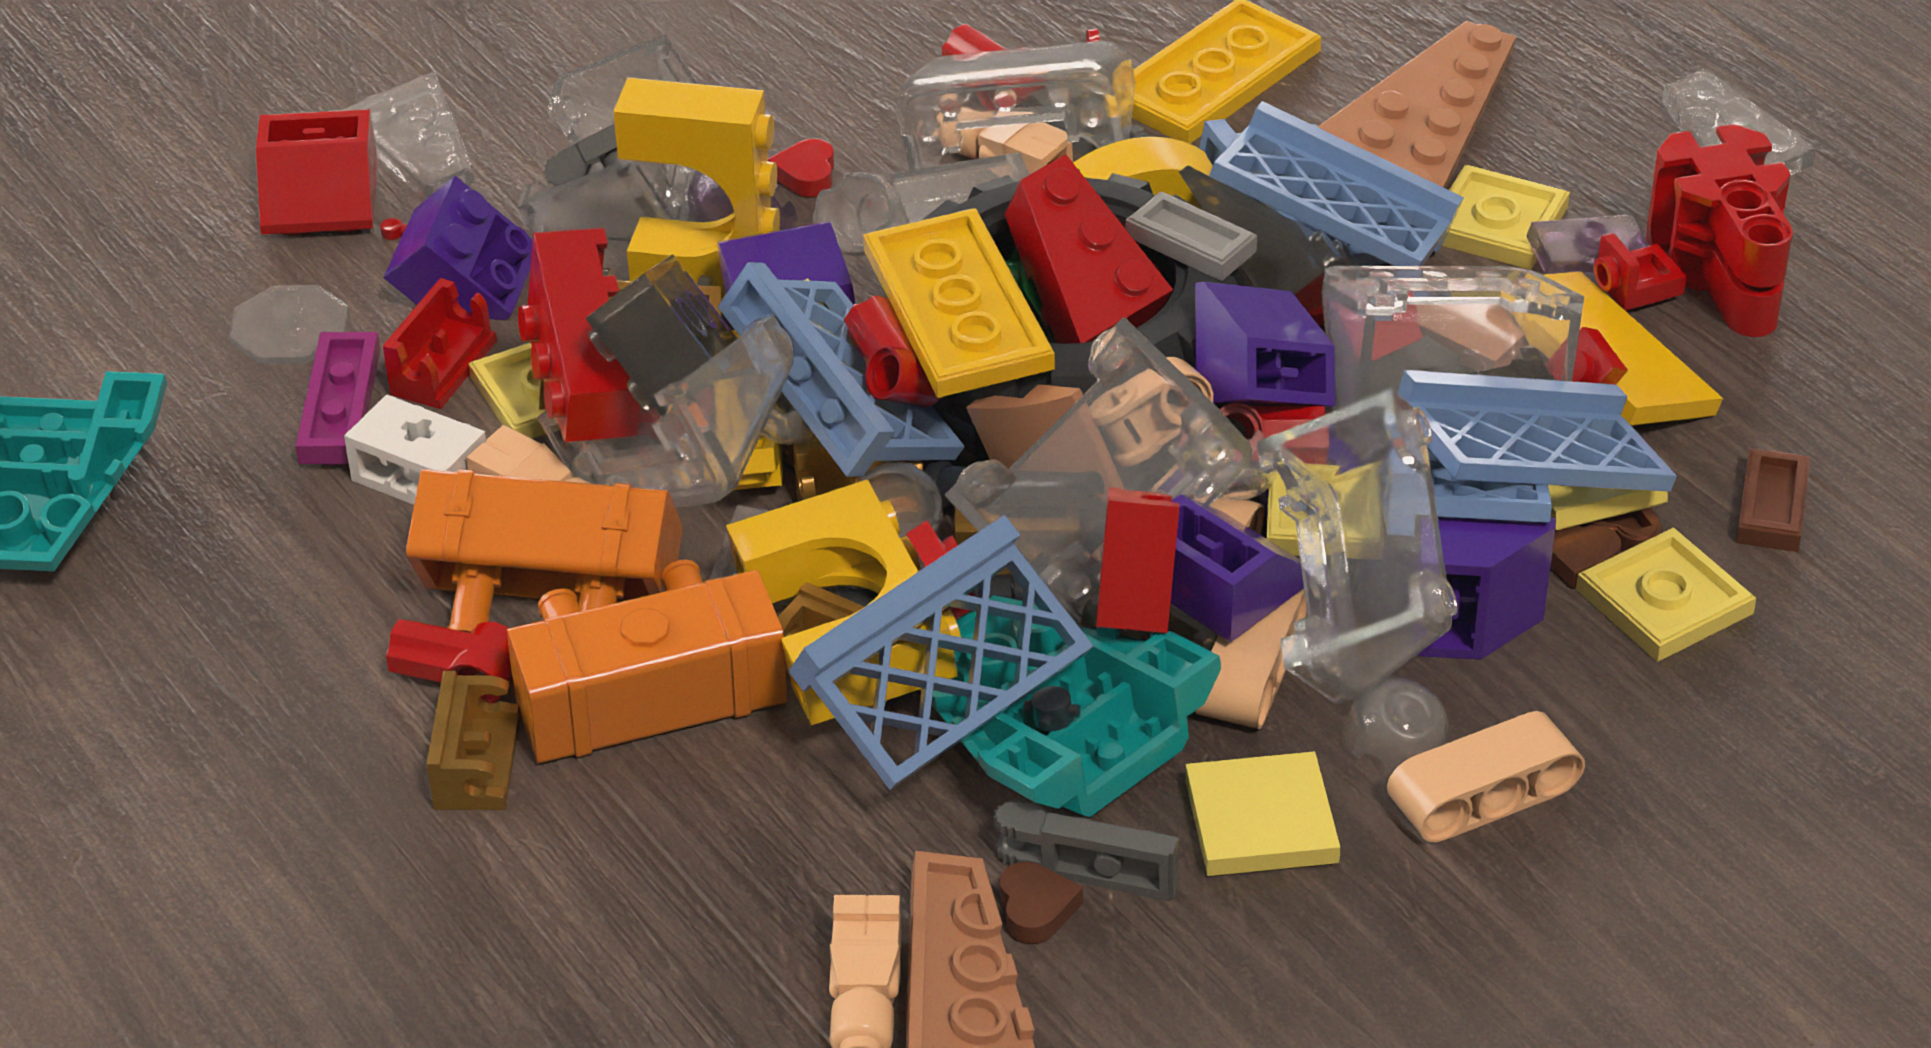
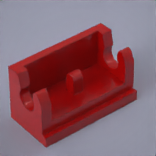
M440 278L383 345L391 396L437 409L444 407L470 375L468 363L484 358L497 342L496 332L491 331L488 305L480 293H476L471 299L470 307L472 312L463 309L458 302L459 293L454 281Z
M1108 487L1096 627L1168 633L1180 503L1172 502L1173 496Z

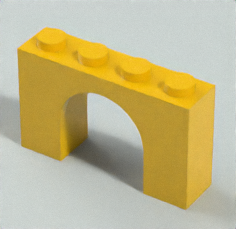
M627 78L613 111L618 159L674 164L697 170L710 177L724 190L734 210V213L711 222L640 217L627 249L629 281L721 287L722 301L726 292L717 242L778 231L780 227L779 209L771 208V197L775 193L777 183L776 162L768 161V150L771 149L774 137L773 115L765 114L764 90Z
M868 479L726 525L736 573L740 574L758 570L772 603L798 595L799 589L805 582L819 588L835 585H852L867 588L878 593V596L872 601L874 602L920 571L918 555L907 536L899 537V523L891 502L888 499L880 502ZM950 610L943 612L941 615L940 633L961 637L952 612ZM857 612L781 638L788 671L804 647ZM930 620L919 626L918 629L928 631ZM898 640L892 644L889 667L923 674L927 645ZM938 647L935 676L947 679L958 677L954 650ZM880 653L867 662L878 665ZM789 673L791 686L811 726L835 718L812 687L803 692ZM849 673L834 683L850 704L864 707L874 705L877 679ZM888 681L885 701L922 688Z

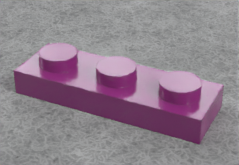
M320 332L295 446L299 464H349L344 435L369 411L381 350L378 332Z

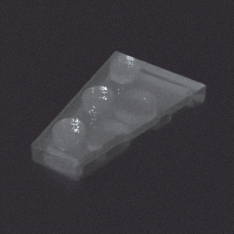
M1700 70L1664 86L1663 106L1681 132L1690 131L1700 147L1722 144L1716 134V127L1737 124L1764 133L1771 142L1772 151L1766 155L1764 165L1783 162L1792 175L1813 164L1815 153L1813 145L1708 70Z
M435 71L380 94L370 95L363 101L342 109L343 111L370 109L377 157L424 200L455 175L466 185L475 183L472 163Z

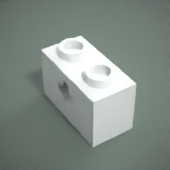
M389 395L383 397L344 435L351 480L413 505L422 469L457 472L459 469L468 470L466 457L478 446L486 442V435L483 430Z

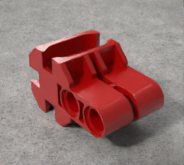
M1737 124L1716 127V134L1722 144L1704 147L1698 145L1690 131L1671 133L1657 150L1645 241L1648 246L1659 244L1663 250L1670 249L1668 256L1687 276L1685 287L1697 291L1707 290L1726 324L1734 332L1748 337L1769 335L1776 330L1785 284L1784 279L1793 237L1792 227L1784 216L1791 173L1783 162L1764 165L1766 155L1772 151V144L1764 133Z

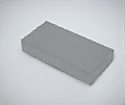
M1162 191L1126 219L1125 229L1136 242L1220 281H1223L1257 251L1256 234Z

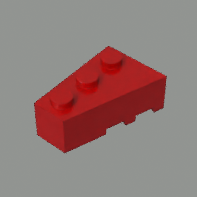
M1067 154L1020 180L1005 213V217L1028 279L1033 278L1043 307L1040 312L1046 328L1051 327L1056 343H1085L1115 337L1143 325L1162 310L1173 288Z
M605 228L533 233L527 305L520 306L518 310V326L521 340L523 342L530 341L532 345L531 365L534 378L536 380L543 379L545 383L544 402L547 416L549 419L557 418L565 443L637 436L642 387L627 323H616L608 298L617 297L619 288L615 275L603 276L604 252L608 245Z

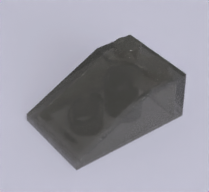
M1189 165L1179 171L1204 211L1257 235L1256 253L1241 265L1255 287L1291 291L1306 311L1340 296L1352 294L1361 287L1351 272L1358 265L1352 254L1339 239H1335L1332 242L1321 229L1313 232Z
M673 254L642 274L585 318L593 328L588 332V335L596 349L610 362L617 359L631 377L626 384L636 401L647 411L655 408L662 418L719 376L746 350Z

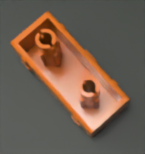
M422 469L406 545V556L426 589L456 591L450 626L448 628L471 633L477 624L489 621L493 595L541 599L549 591L564 588L576 594L580 611H585L665 592L666 590L661 582V573L669 564L678 561L683 528L668 490L635 488L632 484L615 483L612 486L477 474L475 470L459 469L457 472Z
M687 559L678 560L665 567L661 573V582L666 590L665 592L585 611H580L577 596L569 589H555L543 595L538 602V611L543 621L507 629L516 703L519 704L520 715L537 764L572 755L578 758L592 754L593 750L733 716L736 719L751 715V711L787 703L785 653L781 639L784 637V634L759 571L753 570L703 582L697 563Z

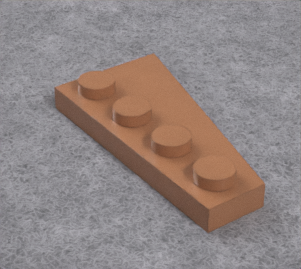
M915 851L911 872L905 1048H1035L1033 1042L1035 1029L1028 1007H1023L1016 986L1018 973L1012 954H1006L1000 934L1002 921L982 858Z

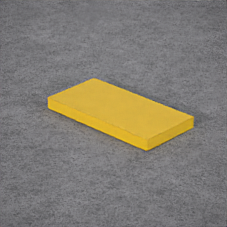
M1235 0L1122 77L1119 83L1106 88L1105 100L1117 111L1172 139L1191 144L1202 136L1205 121L1226 119L1321 51V36L1247 0Z
M976 208L863 234L864 252L937 398L1055 370V353Z
M1582 272L1495 278L1489 296L1553 357L1557 358L1583 326L1599 330L1628 369L1627 373L1616 385L1627 395L1621 416L1630 425L1716 416L1723 398Z

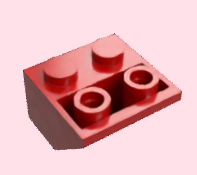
M370 109L260 115L256 142L261 235H296L302 232H351L357 229H373L378 158Z

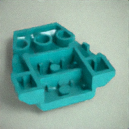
M106 371L97 401L0 396V569L56 570L98 508L155 430L167 387L165 374Z
M996 595L989 598V600L1022 606V601ZM1034 603L1033 609L1039 610V608ZM969 611L956 620L962 638L973 640L975 611ZM987 614L984 642L1017 649L1020 621ZM1032 623L1030 652L1056 657L1069 648L1053 627ZM1078 626L1093 645L1086 655L961 742L992 779L1035 803L1058 809L1064 807L1081 815L1091 817L1183 750L1189 738L1187 716L1205 704L1221 671L1219 655L1169 631L1168 633L1151 632V638L1142 640L1120 635V629L1097 627V630ZM954 651L958 677L952 678V680L968 683L971 654ZM983 657L980 685L1007 691L1014 686L1016 663ZM1027 666L1026 677L1038 668ZM1049 686L1065 688L1070 693L1071 703L1081 706L1080 717H1074L1069 726L1058 731L1041 730L1035 724L1033 713H1025L1024 711L1025 701L1031 700L1033 694L1038 690ZM933 690L931 705L946 723L958 725L965 717L967 697ZM978 699L977 711L988 704L989 701Z

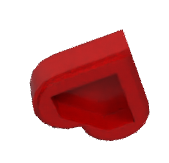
M806 139L768 158L769 162H776L777 181L796 194L803 197H818L829 191L832 186L834 150L833 146L825 140Z

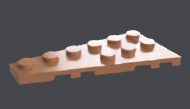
M1465 21L1319 125L1318 128L1446 189L1510 59L1516 36L1501 32L1491 25Z

